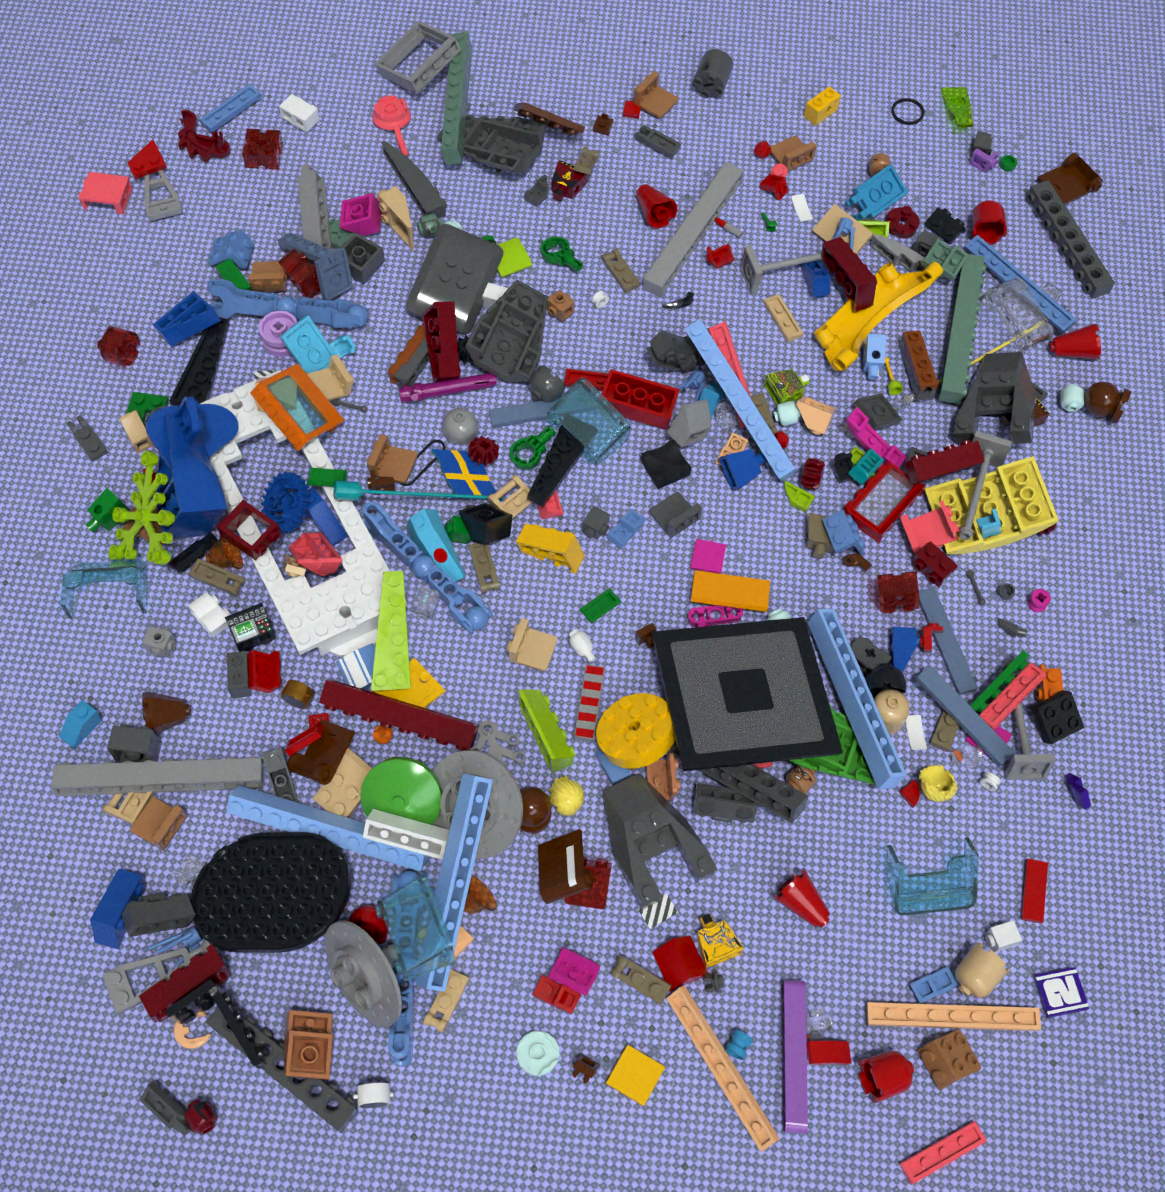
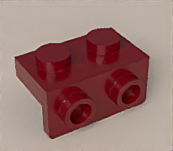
M931 541L915 554L911 562L917 571L922 572L937 587H940L944 580L958 568V565Z

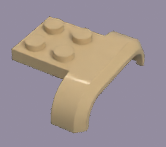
M348 747L332 781L327 785H322L312 799L327 812L350 818L361 803V787L372 767Z

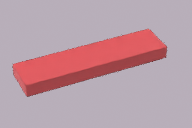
M1030 662L979 716L995 730L1047 676L1046 672Z
M974 1121L899 1165L912 1185L987 1142Z

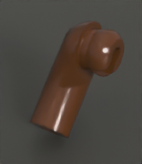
M848 554L843 560L846 566H860L866 572L872 566L860 554Z

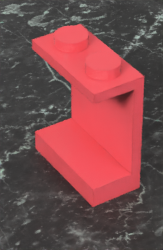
M89 172L87 178L84 179V187L79 193V201L83 209L87 210L90 202L112 204L117 214H124L132 191L130 179L126 176Z
M943 500L939 501L941 505L939 509L910 520L907 514L900 517L914 554L930 541L937 547L958 540L956 533L959 532L956 521H951L952 511L949 505L945 506Z

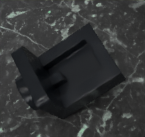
M839 453L832 461V467L839 484L853 480L849 475V471L854 467L851 461V453Z

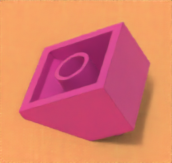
M370 193L342 201L340 228L363 236L380 232L381 210L375 195Z

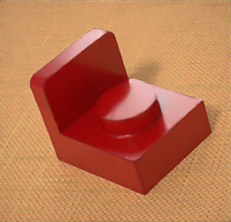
M769 174L760 183L762 190L774 192L776 200H781L789 191L786 179L782 176Z

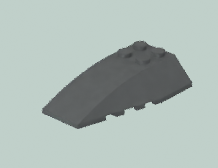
M467 115L463 153L486 166L514 173H526L542 150L546 124L512 116L511 119H504V116L488 118V116L482 115L480 118H474V115ZM443 129L441 130V132H440V133L438 134V136H437V139L440 140L441 142H442Z
M516 280L486 313L478 319L465 345L474 364L506 382L529 381L542 354L541 345L543 342L544 318L548 296Z

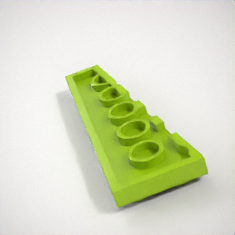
M403 571L383 572L371 691L411 689Z

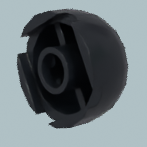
M890 663L879 664V667L874 668L867 676L866 683L873 696H876L883 690L890 689L898 690L901 693L906 692V680L902 671L896 667H891Z

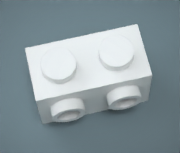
M293 94L279 106L281 118L305 132H308L319 121L318 109Z

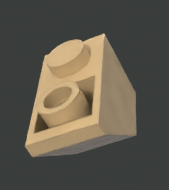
M136 410L119 418L126 436L137 454L153 446Z

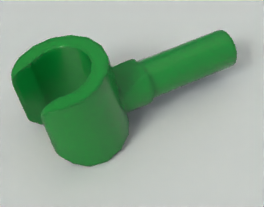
M764 212L761 213L766 223V230L768 232L776 231L777 222L770 221Z

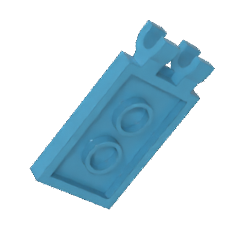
M889 164L853 189L855 195L847 199L845 204L847 207H850L858 202L862 211L853 216L855 220H861L867 216L871 219L906 195L908 191L893 165Z

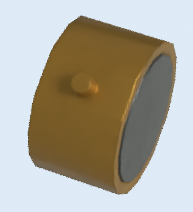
M288 680L280 696L286 703L296 708L307 709L315 693L309 686L299 681Z

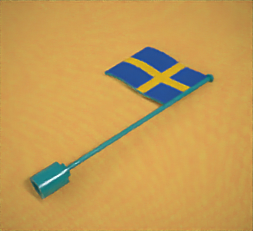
M432 449L454 494L362 489V486L357 481L335 480L333 497L334 500L358 501V498L362 497V493L487 499L490 494H494L497 491L490 482L484 465L480 464L478 466L477 462H472L471 458L468 457V451Z

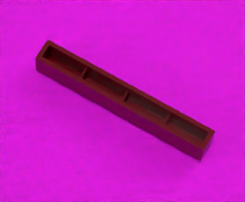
M332 679L325 680L319 701L328 710L336 711L337 708L343 710V714L348 716L360 715L364 721L373 722V720L380 722L381 726L387 728L392 726L399 727L400 732L410 734L412 731L418 733L420 738L429 740V737L437 739L436 742L442 745L451 743L456 745V749L462 751L474 747L480 726L473 722Z

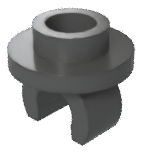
M714 971V975H703V982L712 983L705 985L706 992H713L716 989L717 993H720L721 988L725 987L723 975H719L718 971Z

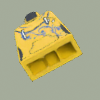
M711 914L700 918L704 929L699 930L696 937L706 969L742 954L744 948L726 921L715 924Z

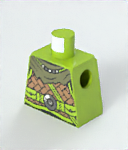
M793 369L765 375L763 386L777 406L780 403L796 402L801 399L805 389L804 386L808 385L810 381L806 374L798 377Z

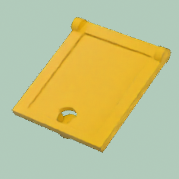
M415 658L409 662L411 689L373 691L424 708L446 692Z

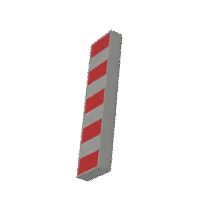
M588 664L585 666L574 739L594 742L605 667Z

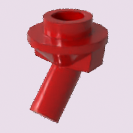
M779 431L775 433V437L782 448L785 449L789 443V438L786 433Z

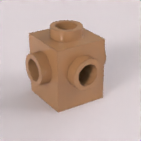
M558 290L555 294L553 293L548 297L547 310L551 316H555L563 322L574 313L575 302L568 294Z

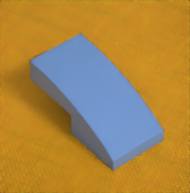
M630 509L620 518L619 524L607 534V539L619 548H622L641 528L646 519L633 509Z
M602 750L595 752L601 768L606 772L612 785L631 777L627 768L612 764L605 757Z
M947 966L911 983L910 986L919 1003L922 1004L958 987V984Z

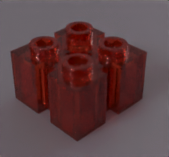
M247 128L246 144H244L242 153L245 168L259 169V166H265V169L279 170L280 154H282L283 148L281 131L267 130L266 133H262L260 129Z
M293 249L281 258L278 263L285 271L288 279L300 290L304 297L313 298L321 292L316 268L312 263L309 264L307 262L308 259L302 252L298 253Z
M917 571L905 572L893 576V574L877 575L880 612L894 613L896 609L901 608L907 612L919 609Z

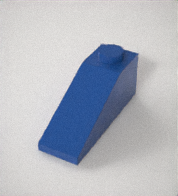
M818 260L800 264L807 288L812 296L820 298L824 295H829L830 274L822 263Z
M313 487L306 492L311 493L307 497L311 502L307 503L310 510H305V513L331 545L335 546L347 538L348 535Z
M892 627L889 634L890 656L892 657L890 664L891 667H896L903 673L915 648L919 647L920 637L916 635V628Z

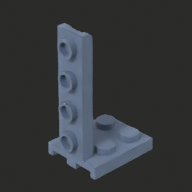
M287 233L284 237L278 239L280 247L315 261L322 300H330L353 288L346 249L340 248L333 251L293 233Z

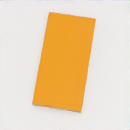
M695 570L691 602L767 612L770 580Z

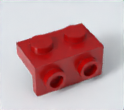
M255 650L248 653L249 689L271 693L279 688L281 684L279 651L275 650L270 654Z

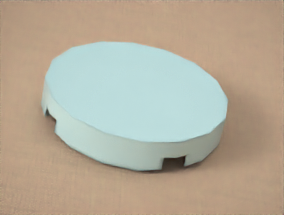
M532 1031L524 1035L518 1043L516 1050L517 1061L527 1074L543 1076L551 1072L557 1065L559 1046L555 1038L549 1033Z

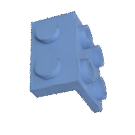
M242 229L215 239L208 260L210 266L231 258L241 270L247 268L254 242Z
M841 510L822 519L836 553L855 546L861 555L865 553L863 549L866 547L862 537L859 536V528L850 514L847 515L844 510Z

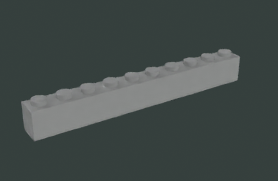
M728 162L718 169L716 177L710 180L707 190H703L699 201L694 203L692 211L686 214L683 224H679L675 235L669 238L666 248H662L658 259L652 262L649 272L644 273L642 277L643 290L660 298L663 296L715 221V217H718L741 184L744 173L743 169Z
M250 756L243 759L228 757L226 759H186L185 761L167 759L159 762L146 760L144 762L124 761L123 763L107 761L102 764L84 762L75 765L62 763L61 765L53 766L51 788L55 796L128 794L131 792L147 793L150 791L152 793L235 790L238 785L251 789H263L262 758Z

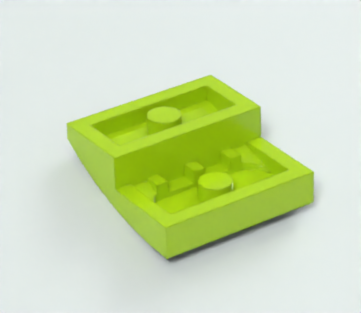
M518 237L497 244L503 249V257L497 269L500 279L532 267L533 264Z

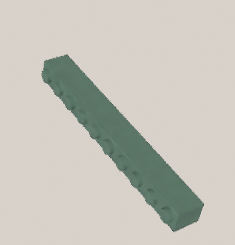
M468 32L452 34V36L456 37L462 50L449 62L441 152L446 165L463 162L472 58V44Z
M968 254L969 256L959 272L939 393V401L960 404L962 397L965 398L968 387L964 386L965 383L968 384L970 373H967V369L970 370L972 359H969V355L972 356L974 345H971V342H974L976 331H973V329L977 327L978 317L975 316L979 314L980 304L977 303L981 301L983 291L980 288L983 287L985 277H982V274H985L987 264H984V256Z

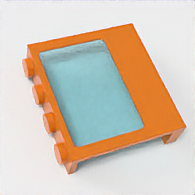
M299 364L259 382L250 392L297 451L301 450L309 441L328 430L330 433L333 432L345 421Z

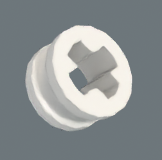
M599 291L594 294L591 301L597 308H602L608 303L609 297L605 295L604 291Z
M985 772L984 778L980 780V784L987 790L996 791L997 785H1000L1001 780L996 775Z

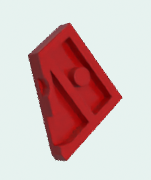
M151 140L127 162L134 179L167 168L154 140Z

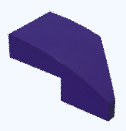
M1072 773L1067 774V783L1074 801L1085 810L1091 807L1088 790L1083 787L1081 778Z

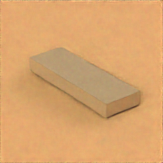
M780 294L764 299V306L787 343L803 337L801 328Z

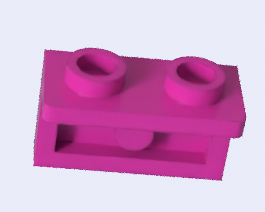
M563 947L548 978L587 997L601 966Z

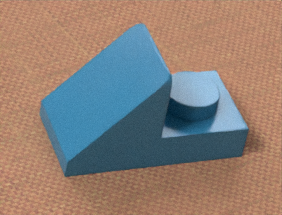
M712 382L709 383L707 388L703 389L699 401L703 399L708 401L710 418L713 417L725 395L722 387Z

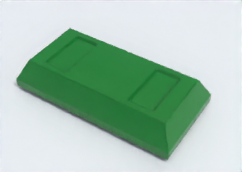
M311 467L309 469L307 485L333 487L335 480L346 481L347 470Z
M609 588L582 607L580 611L592 624L619 605L621 600Z

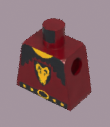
M559 160L551 181V191L554 192V199L557 201H561L563 197L574 199L588 183V174L575 171L574 165Z

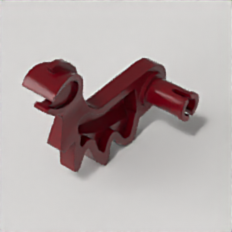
M189 110L181 111L183 119L180 118V122L184 128L178 132L180 139L178 146L180 150L187 146L190 159L199 154L201 160L207 162L211 157L223 158L230 154V145L223 139L221 131H219V136L218 131L213 132L212 137L197 134L195 132L197 125L196 114Z

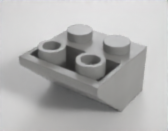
M706 399L682 405L678 410L679 414L671 422V427L667 433L681 447L704 440L712 424L709 404Z

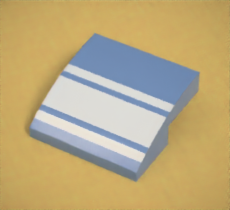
M373 643L357 649L336 661L345 684L369 690V686L372 683L375 656Z

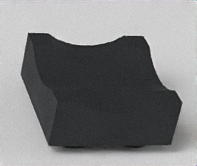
M674 439L657 449L641 453V462L657 489L691 474V466L681 454Z
M1062 690L1051 698L1030 706L1039 724L1041 738L1044 743L1053 744L1085 728L1071 691Z

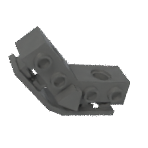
M661 330L649 341L652 347L648 346L646 348L656 366L674 371L692 370L706 363L689 335L682 337Z

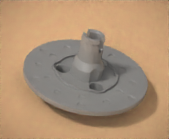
M464 750L444 758L433 770L442 788L441 811L433 825L450 830L463 773L492 779L493 783L475 859L490 858L503 852L518 835L523 818L522 796L512 773L497 758L481 751Z
M340 920L330 925L325 936V949L333 983L342 991L353 1008L367 1021L379 1027L391 1026L399 1019L402 1009L401 993L392 969L402 961L399 958L402 956L400 949L395 944L380 949L376 942L362 928L352 922Z

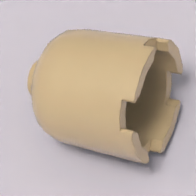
M883 690L875 696L874 701L890 736V734L900 732L909 715L910 705L905 695L898 690Z
M979 942L972 946L956 967L954 976L960 985L958 989L964 995L969 996L971 994L974 997L983 998L991 993L1008 974L1010 969L1004 968L1006 963L994 951L990 949L986 952L982 949L983 944Z

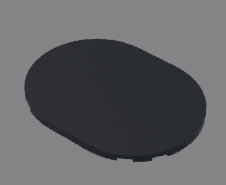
M306 832L255 833L238 838V841L219 849L206 867L203 866L195 880L190 899L195 913L193 921L197 931L206 941L224 951L237 953H282L301 949L318 940L327 932L330 925L337 922L349 898L351 874L347 860L335 844L323 836Z

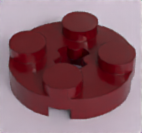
M909 206L892 209L887 213L885 220L890 222L889 234L893 236L894 234L898 235L902 239L915 235L920 224L918 215Z

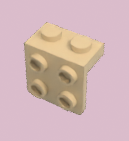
M338 355L330 357L328 368L307 373L329 401L351 394L354 379Z
M521 618L520 623H516L514 627L513 641L510 640L506 651L509 652V661L540 671H546L557 644V637L530 629L529 620Z

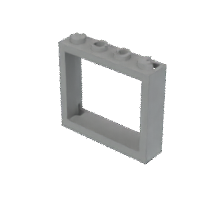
M418 21L375 63V66L382 77L418 94L462 49L456 37ZM424 38L441 45L410 77L392 70Z

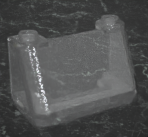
M1016 277L995 285L979 298L983 306L990 304L991 310L996 308L1013 336L1009 340L1011 343L1014 342V348L1011 352H1022L1024 354L1052 338L1053 327L1048 323L1023 279Z

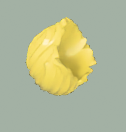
M930 765L920 770L921 789L929 800L944 802L949 801L955 796L958 784L955 782L953 774L949 773V770H944L943 765Z
M567 776L555 779L551 788L548 789L551 792L549 798L552 805L556 807V812L560 815H575L582 807L585 798L581 785L568 779Z

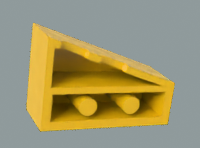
M525 523L516 540L522 553L542 561L544 558L554 561V566L560 567V565L571 568L570 572L574 574L577 573L585 557L576 536L571 532H561L554 528L548 529L537 524L530 525Z

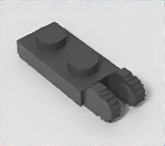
M645 125L641 126L640 132L634 134V138L641 144L644 143L670 158H673L681 148V144L676 140Z
M81 415L77 416V421L83 428L76 430L75 425L71 421L67 422L74 438L92 462L108 453L106 447L89 424H86Z

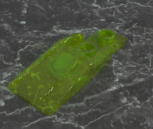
M942 87L941 94L949 120L953 121L954 119L956 126L959 128L973 127L974 123L971 117V104L967 88Z

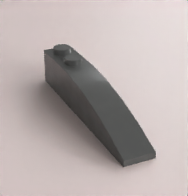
M383 141L382 149L384 156L422 215L434 213L437 218L446 216L447 204L445 199H441L437 187H433L429 179L408 157L386 141Z

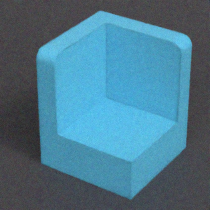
M996 508L991 510L990 516L977 519L982 538L1001 534V523Z

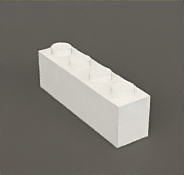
M373 809L366 819L363 838L443 860L450 830Z

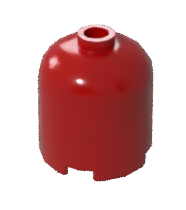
M986 200L974 208L972 213L973 238L979 235L990 245L997 243L998 239L1006 236L1007 223L1005 211L999 202Z
M888 1051L860 1059L858 1062V1066H861L862 1072L858 1073L860 1083L865 1094L870 1093L873 1097L871 1099L873 1103H878L904 1093L912 1085L914 1067L900 1052Z

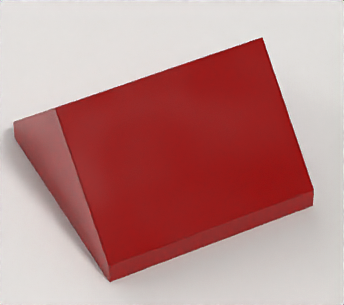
M691 936L673 938L652 952L664 980L672 984L669 992L701 979L703 975L708 974Z

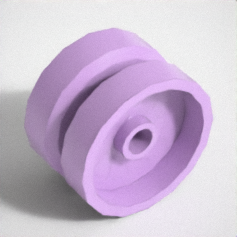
M274 311L265 315L260 321L259 331L264 349L268 354L275 357L291 355L279 336L297 323V319L292 314L286 311Z

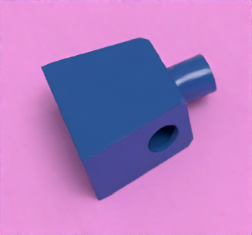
M752 449L718 458L731 490L741 488L761 474L759 465L766 461L762 453L754 455Z

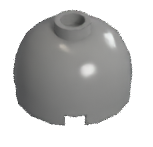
M455 408L449 411L442 422L443 435L451 444L461 443V445H466L470 443L478 434V421L475 415L464 408Z

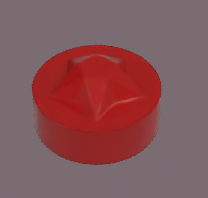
M762 141L755 146L754 153L758 158L763 159L771 153L772 148L768 142Z

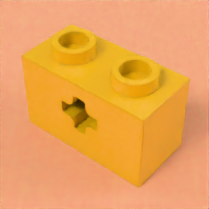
M830 86L806 103L804 117L816 126L838 110L841 95Z

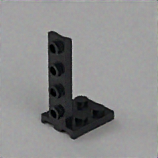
M211 979L165 1010L169 1018L180 1024H187L196 1018V1014L202 1010H209L215 1005L214 1002H216L251 1064L260 1069L267 1065L264 1061L266 1058L265 1053L260 1046L256 1047L253 1042L255 1039L253 1033L249 1028L245 1029L242 1024L244 1021L243 1016L239 1010L233 1009L231 1005L233 999L227 991L225 992L222 986L219 987Z

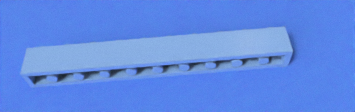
M699 319L685 328L778 478L784 482L798 473L704 323Z
M817 609L807 623L877 788H896L907 774L834 609Z
M466 773L462 774L415 979V984L425 989L444 992L446 990L493 783L492 779Z
M240 785L229 795L226 812L228 814L288 832L317 834L338 847L417 871H422L429 858L427 855L363 838L365 823Z

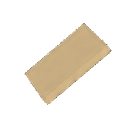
M834 204L812 231L825 242L830 241L839 225L840 219L849 218L853 221L852 227L856 228L853 252L858 254L874 234ZM850 233L847 236L840 235L839 237H842L850 246Z

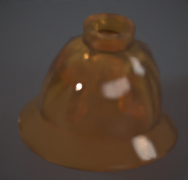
M221 536L211 546L209 553L206 554V561L220 568L233 567L239 570L243 568L240 550Z
M471 875L463 912L476 914L484 910L495 911L497 909V902L483 882Z

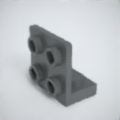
M675 492L649 509V513L672 538L701 519L702 507L698 503L691 506L679 492Z

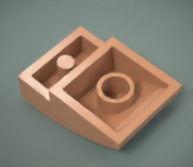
M289 1010L286 1013L284 1034L285 1076L329 1080L333 1034H331L333 1014Z

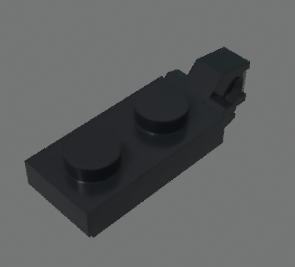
M210 532L200 541L196 540L172 559L168 565L177 573L183 572L189 568V564L198 558H202L204 552L208 549H213L219 541Z

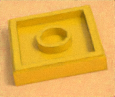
M627 1044L606 1085L644 1107L665 1066Z

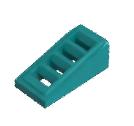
M870 448L849 471V475L862 485L884 459Z

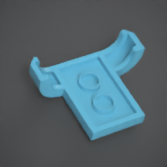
M309 315L304 316L279 336L306 374L328 368L330 357L333 355H338L339 358H342L355 351V344L348 334L339 336L327 343Z

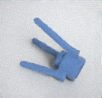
M841 218L832 239L838 238L840 235L847 236L850 233V248L853 250L856 228L852 227L853 221L851 219Z
M694 370L677 388L680 390L683 387L686 389L688 386L692 389L698 388L694 401H698L701 391L705 386L703 383L705 376L702 372Z
M191 927L149 946L148 950L165 945L157 950L159 954L182 942L185 948L191 947L189 949L190 952L199 947L197 943L202 941L196 929ZM183 957L178 960L173 969L184 962Z

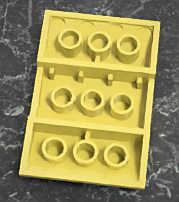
M1034 456L999 466L996 471L986 473L971 528L974 531L973 536L969 540H964L959 536V532H957L958 540L944 545L947 554H966L997 548L1032 536L1059 522ZM977 476L963 481L961 478L925 488L931 510L941 508L939 501L943 500L945 506L949 505L952 511L951 521H956L960 530L965 524ZM996 508L1001 523V534L982 538L977 519L990 516L991 510Z

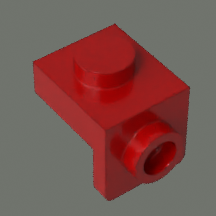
M729 243L715 250H712L710 246L707 247L708 254L706 258L709 264H713L716 269L735 261Z
M929 623L927 627H923L924 636H920V647H924V652H932L931 633H943V626H939L938 623Z

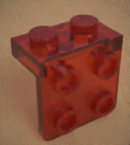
M583 856L584 867L593 873L595 882L591 889L566 897L565 903L604 909L607 902L612 863L602 858L589 860L588 857Z

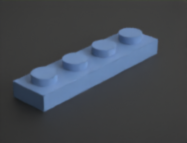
M251 84L247 85L200 119L201 125L211 133L259 100L262 97L261 92Z

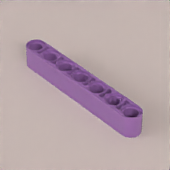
M801 980L782 981L784 1133L807 1134L805 981Z

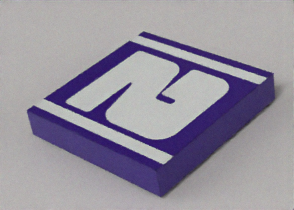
M1076 967L1034 976L1047 1019L1089 1010Z

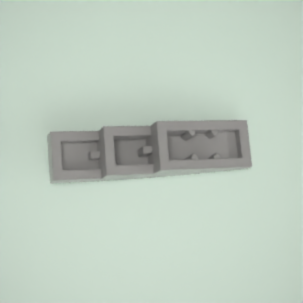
M878 234L873 235L870 247L885 260L892 262L894 267L900 264L908 272H919L925 269V267L920 265L924 259L922 255L892 239Z

